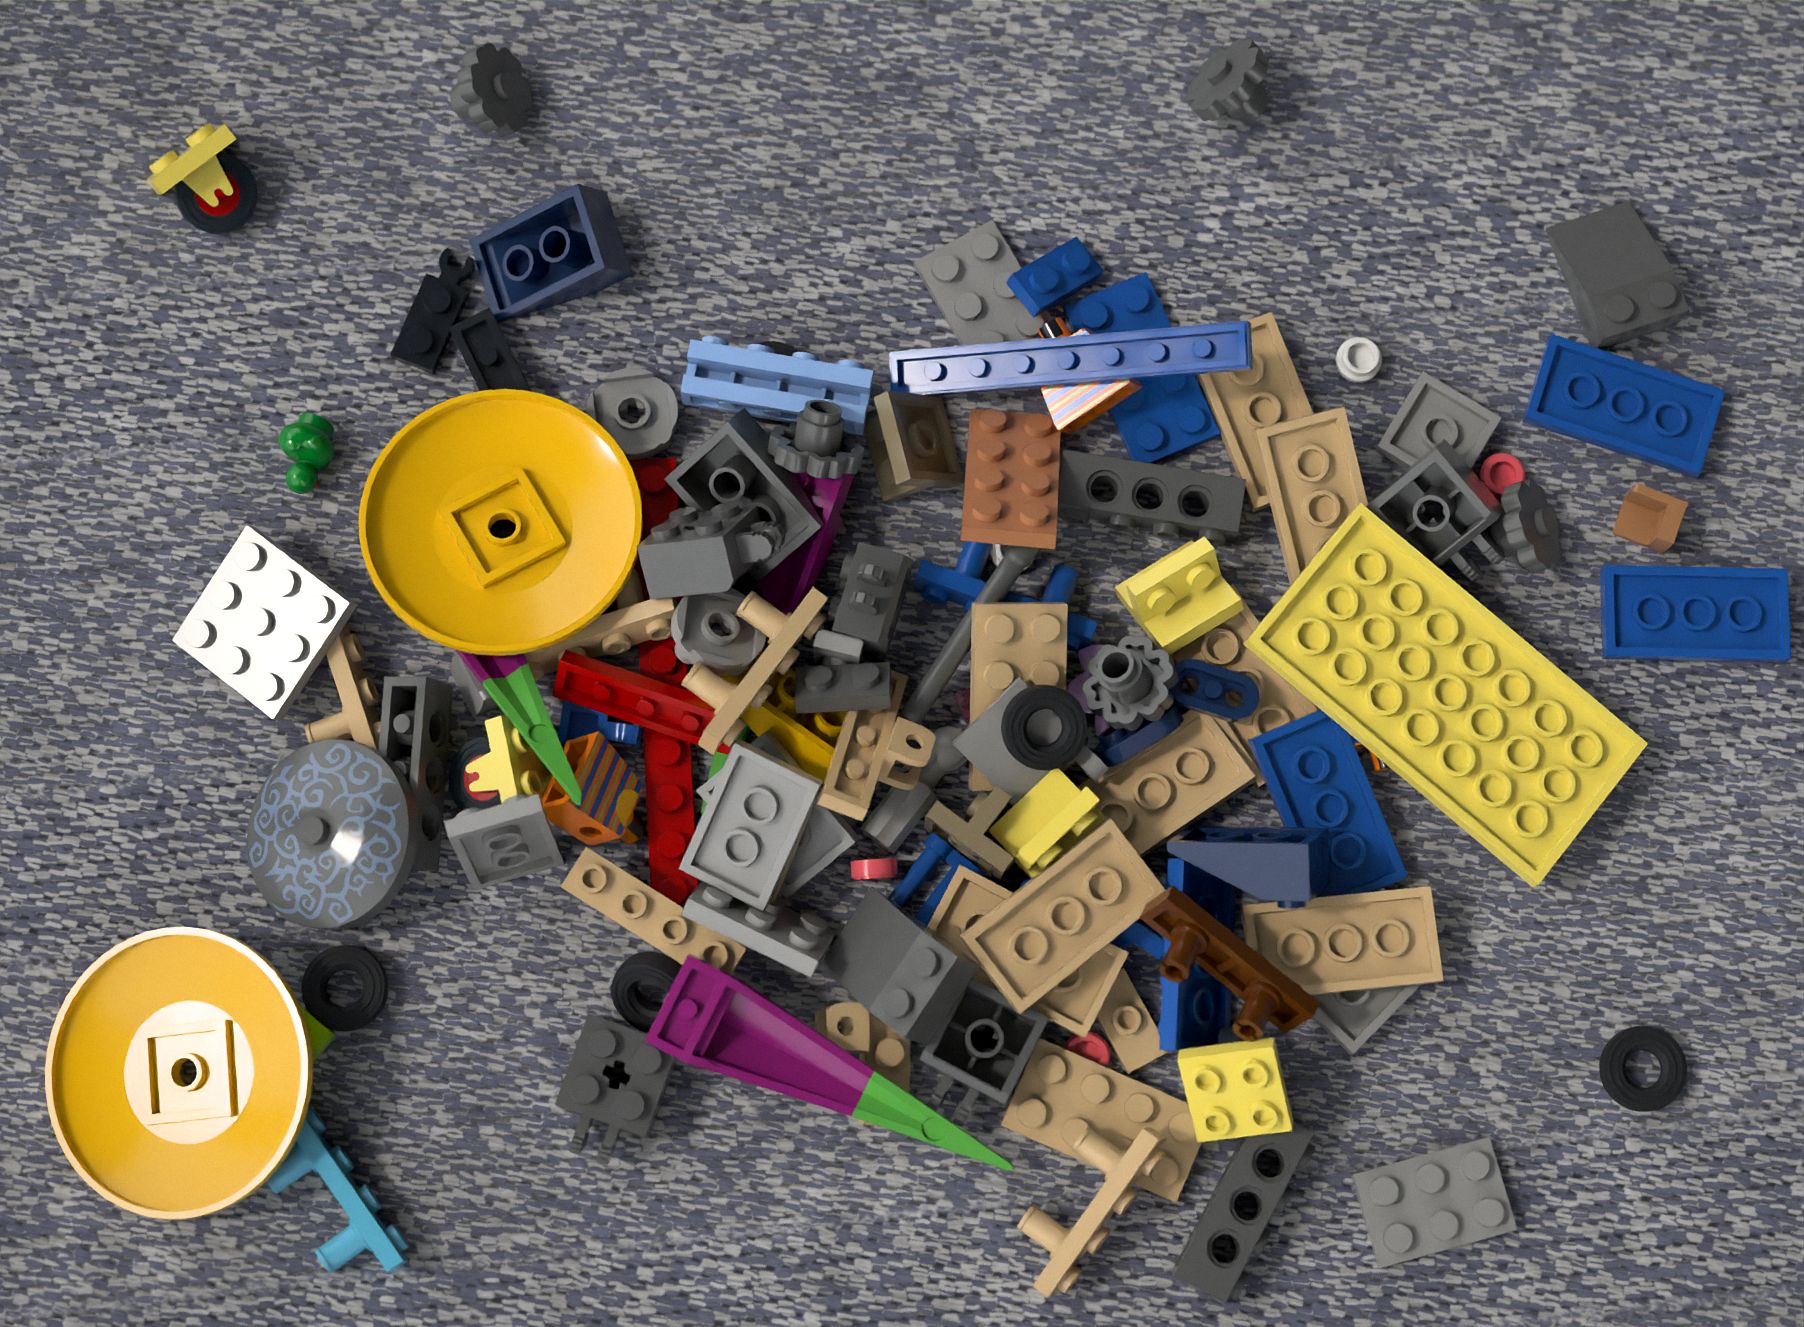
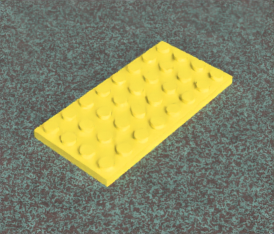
M1361 502L1353 509L1243 643V645L1531 887L1540 884L1648 745L1644 739Z

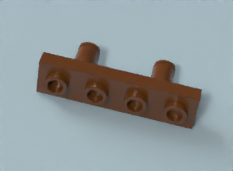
M1174 885L1145 905L1140 918L1171 942L1159 966L1161 975L1171 982L1180 983L1188 978L1194 962L1200 965L1245 1001L1233 1025L1234 1033L1241 1039L1253 1042L1261 1038L1268 1021L1286 1034L1314 1016L1320 1002Z

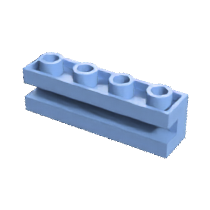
M713 336L702 337V341L690 339L687 354L688 366L686 375H683L680 391L683 405L735 414L745 408L753 417L791 423L797 422L798 414L804 410L807 401L825 400L835 403L842 408L841 417L845 421L843 431L863 435L873 382V370L865 369L864 364L853 360H839L838 364L821 362L818 356L806 352H794L792 356L774 354V349L760 344H749L747 349L729 346L727 340Z

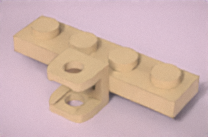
M891 670V708L846 712L817 803L818 805L863 821L868 811L877 780L904 790H913L916 787L921 769L927 765L936 737L930 730L901 717L896 719L908 676ZM913 739L917 741L921 748H911L906 740ZM894 764H904L909 769V772H899Z
M838 1003L816 1011L815 1030L849 1053H859V1060L910 1093L909 1039L903 1038L860 1003ZM838 1022L842 1027V1033L838 1031ZM858 1119V1125L878 1126Z

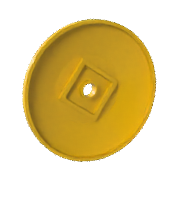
M513 389L484 390L454 397L431 407L406 424L389 441L374 463L364 486L359 510V539L362 555L375 588L390 609L409 627L436 643L462 652L493 656L517 655L555 645L580 632L596 620L619 595L633 570L638 556L637 546L641 543L643 525L641 498L633 469L613 437L589 415L564 401L541 393ZM502 519L510 520L516 525V529L511 536L501 539L494 537L490 533V528L496 521Z
M188 927L163 928L142 933L116 945L98 958L77 980L57 1015L49 1040L45 1065V1090L51 1123L63 1152L76 1172L90 1187L115 1205L136 1214L161 1219H186L209 1215L242 1201L261 1187L281 1166L301 1131L309 1106L313 1080V1056L306 1020L299 1002L280 972L255 949L238 939L207 929ZM188 1059L192 1060L197 1068L196 1079L189 1086L182 1081L180 1076L181 1066Z

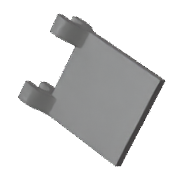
M1020 677L952 742L994 787L997 785L1012 796L1010 800L1012 806L1021 800L1051 771L1035 770L1021 764L1008 752L1003 742L1001 722L1005 708L1015 695L1029 687ZM1049 709L1035 712L1027 723L1029 739L1034 744L1041 746L1053 743L1061 733V720ZM1085 744L1071 762L1059 768L1064 773L1075 763L1095 782L1109 769Z

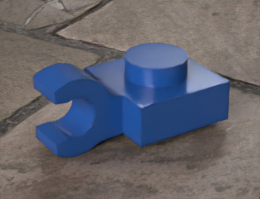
M564 700L558 738L562 748H564L568 740L599 731L607 741L640 747L643 728L635 725L610 722V715Z

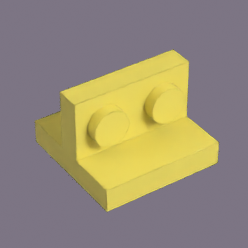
M1205 537L1196 542L1192 540L1114 587L1122 604L1159 649L1167 651L1169 655L1244 610L1241 598L1222 577L1215 549Z
M1057 768L1051 770L988 830L987 834L1003 850L1013 856V861L1032 879L1107 818L1096 807L1100 799L1087 786L1080 791Z

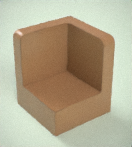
M1635 483L1625 494L1612 532L1615 536L1663 554L1675 542L1688 502Z

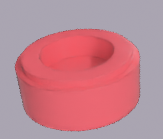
M1506 453L1490 456L1484 461L1478 471V478L1497 500H1501L1506 486L1525 481L1526 477L1522 463L1516 457Z
M897 858L850 861L851 878H854V880L894 878L898 875Z
M1088 1032L1084 1039L1075 1034L1066 1042L1064 1049L1104 1067H1108L1110 1049L1107 1042L1100 1035Z

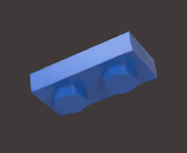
M1076 236L1014 272L1006 284L1034 318L1096 281L1104 270Z

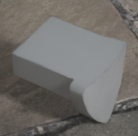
M457 653L449 665V669L472 717L474 718L498 708V704Z

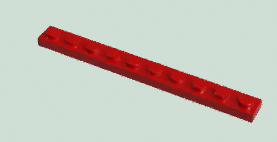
M676 458L630 460V465L642 496L643 525L641 542L651 534L652 528L663 524L670 518L669 514L672 511L679 509L678 494L664 480L677 468ZM638 554L635 570L639 574L644 601L650 600ZM679 596V597H674V598L676 599V601H677L678 603H680L681 599H682L684 596ZM672 636L664 640H648L639 643L640 675L688 691L687 688L681 685L687 675V664L677 658L674 650L676 643ZM643 727L650 887L684 908L688 898L698 887V878L679 869L695 833L691 743Z

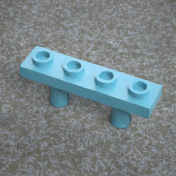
M312 1106L308 1107L301 1131L294 1143L295 1147L291 1149L281 1166L266 1183L275 1194H278L310 1170H313L315 1173L318 1171L350 1218L348 1220L349 1226L315 1250L317 1257L330 1273H333L367 1248L369 1251L372 1250L387 1272H395L409 1261L403 1252L409 1247L406 1239L393 1223L387 1228L376 1214V1211L382 1208L377 1197L366 1184L358 1188L349 1175V1172L355 1168L353 1163L339 1145L331 1149L321 1134L327 1130L326 1124Z

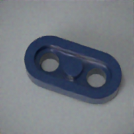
M1185 659L1175 664L1179 680L1169 690L1174 697L1176 705L1228 722L1243 721L1250 717L1257 708L1259 691L1254 681L1248 676L1196 659ZM1185 678L1193 679L1197 684V690L1193 693L1185 692L1181 687V680ZM1229 692L1239 694L1242 700L1241 705L1238 707L1230 706L1226 702V694Z
M1173 702L1172 706L1165 710L1163 716L1158 721L1152 722L1144 718L1142 724L1136 730L1131 731L1124 728L1114 729L1109 727L1098 736L1100 743L1095 747L1094 751L1108 768L1116 766L1173 732L1182 724L1184 717L1175 702Z

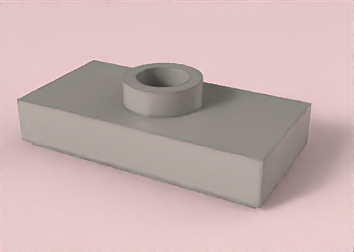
M823 629L817 630L813 645L814 663L821 664V666L862 664V639Z

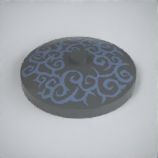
M330 739L313 742L292 752L274 768L263 783L253 804L248 824V860L254 881L264 899L284 918L309 928L341 930L354 927L373 918L399 893L415 860L419 838V819L412 789L404 774L391 759L375 748L364 744Z

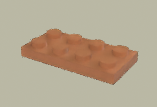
M970 409L960 541L1055 549L1061 431H1058L1052 416L1041 413L1002 412L996 409Z

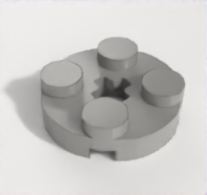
M642 368L620 369L602 379L603 383L597 387L594 394L592 391L588 398L586 414L599 423L613 437L624 452L627 460L649 458L670 447L679 423L678 404L672 388L661 379L656 378L654 373ZM636 404L638 411H646L645 416L639 418L638 423L629 424L628 420L620 418V414L627 413L628 405Z
M733 588L726 592L684 596L676 607L671 619V633L676 643L674 650L677 658L686 664L693 665L699 661L717 675L733 677L741 675L755 661L766 641V635L736 615V611L746 596ZM714 622L721 624V630L729 636H719L710 628Z

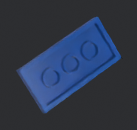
M1147 272L1063 306V312L1073 334L1082 328H1087L1096 334L1171 327ZM1194 375L1137 379L1142 388L1108 410L1132 461L1155 464L1220 436V431Z
M1550 334L1546 341L1522 422L1697 478L1701 474L1725 390Z
M1604 565L1600 569L1602 659L1787 662L1791 659L1788 569Z
M1318 709L1248 739L1283 827L1329 828L1330 884L1316 898L1374 892L1408 877L1351 737L1345 729L1321 709Z
M1181 858L1168 859L1165 890L1174 885L1234 933L1236 887ZM1163 937L1165 957L1171 942ZM1194 962L1188 978L1184 979L1183 982L1174 983L1161 975L1162 1005L1161 1018L1158 1023V1033L1160 1036L1159 1050L1179 1053L1180 1049L1218 1045L1220 1029L1230 1026L1232 991L1196 962Z

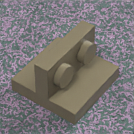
M886 391L874 397L876 409L867 412L864 431L883 502L899 501L929 487L948 489L964 483L942 397Z
M997 785L989 795L983 791L977 795L965 812L967 815L964 819L960 818L938 800L926 814L925 830L942 838L955 851L999 883L1011 867L1014 857L987 838L988 830L1001 819L1007 811L1012 796Z

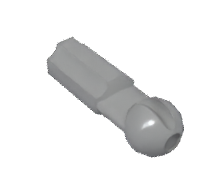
M952 726L937 728L933 732L936 739L927 765L922 767L916 787L913 790H904L892 786L860 827L865 835L886 851L894 854L937 798L933 789L946 772L959 770L967 763V758L952 744L962 733L961 730Z

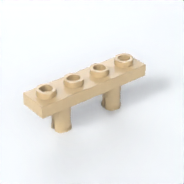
M633 569L623 589L616 597L618 610L599 616L586 628L566 640L537 651L524 653L535 681L541 679L546 673L558 670L559 661L565 650L589 658H595L604 654L616 655L624 653L632 645L644 641H658L671 637V619L679 603L674 597L644 601L639 574Z
M813 587L794 613L789 612L785 615L753 590L748 594L736 611V615L769 638L767 642L769 646L739 685L737 683L733 686L699 661L692 667L681 684L715 709L713 714L716 716L704 730L698 742L699 746L714 755L722 743L728 747L732 746L747 725L740 720L749 707L756 711L759 710L774 689L767 684L776 671L783 676L787 673L800 654L794 648L802 636L811 640L827 617L820 612L828 597Z
M346 622L326 653L343 705L342 711L305 725V732L310 744L321 740H346L352 737L354 742L378 750L381 721H379L374 704L379 702V697L371 678H365L360 663L361 660L365 659L361 642L356 634L350 633Z
M585 847L560 886L682 965L687 955L692 954L733 974L748 950L738 942L682 916L684 908L588 847Z
M1087 1127L1082 1132L1072 1149L1106 1174L1104 1178L1106 1182L1075 1226L1070 1227L1068 1230L1035 1205H1032L1022 1217L1017 1228L1050 1252L1049 1258L1051 1260L1032 1287L1047 1298L1056 1295L1059 1290L1066 1294L1072 1288L1082 1273L1077 1264L1087 1251L1092 1255L1097 1252L1110 1233L1104 1227L1114 1212L1121 1216L1136 1197L1138 1192L1132 1186L1142 1172L1150 1176L1163 1159L1165 1152L1159 1149L1166 1140L1163 1135L1152 1127L1143 1128L1130 1148L1122 1151L1090 1127Z

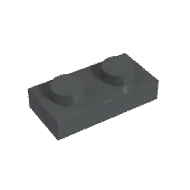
M890 662L796 667V713L891 708Z

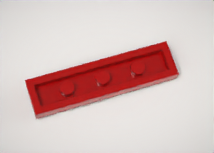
M568 650L564 651L559 661L552 696L696 745H698L706 727L716 716L713 714L715 709L694 693ZM722 743L717 752L729 755L733 744L731 747H728Z

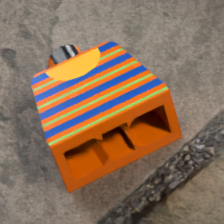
M1061 317L1050 320L1038 330L1042 339L1096 334L1087 328H1082L1071 335ZM1135 379L1040 388L1058 431L1072 435L1142 388V385Z
M599 731L566 741L563 750L582 793L581 806L574 803L555 777L551 775L541 798L549 821L587 845L593 846L619 838L626 844L636 842L643 835L646 828L645 822L633 812L642 792L640 780Z

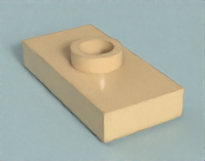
M1122 968L1096 1019L1126 1074H1129L1168 1052L1159 1050L1160 1036L1158 1029L1128 974Z

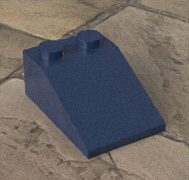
M576 184L469 240L490 308L498 323L598 293L633 275L607 192L581 184Z
M1190 826L1167 841V852L1262 901H1277V907L1296 909L1306 907V901L1310 902L1313 898H1316L1330 884L1329 828Z

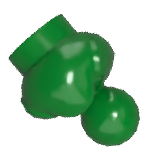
M302 413L297 422L284 427L277 439L282 451L296 462L288 469L286 482L288 487L297 494H307L320 485L316 470L328 466L334 455V448L330 439L334 432V427L329 421L316 414Z

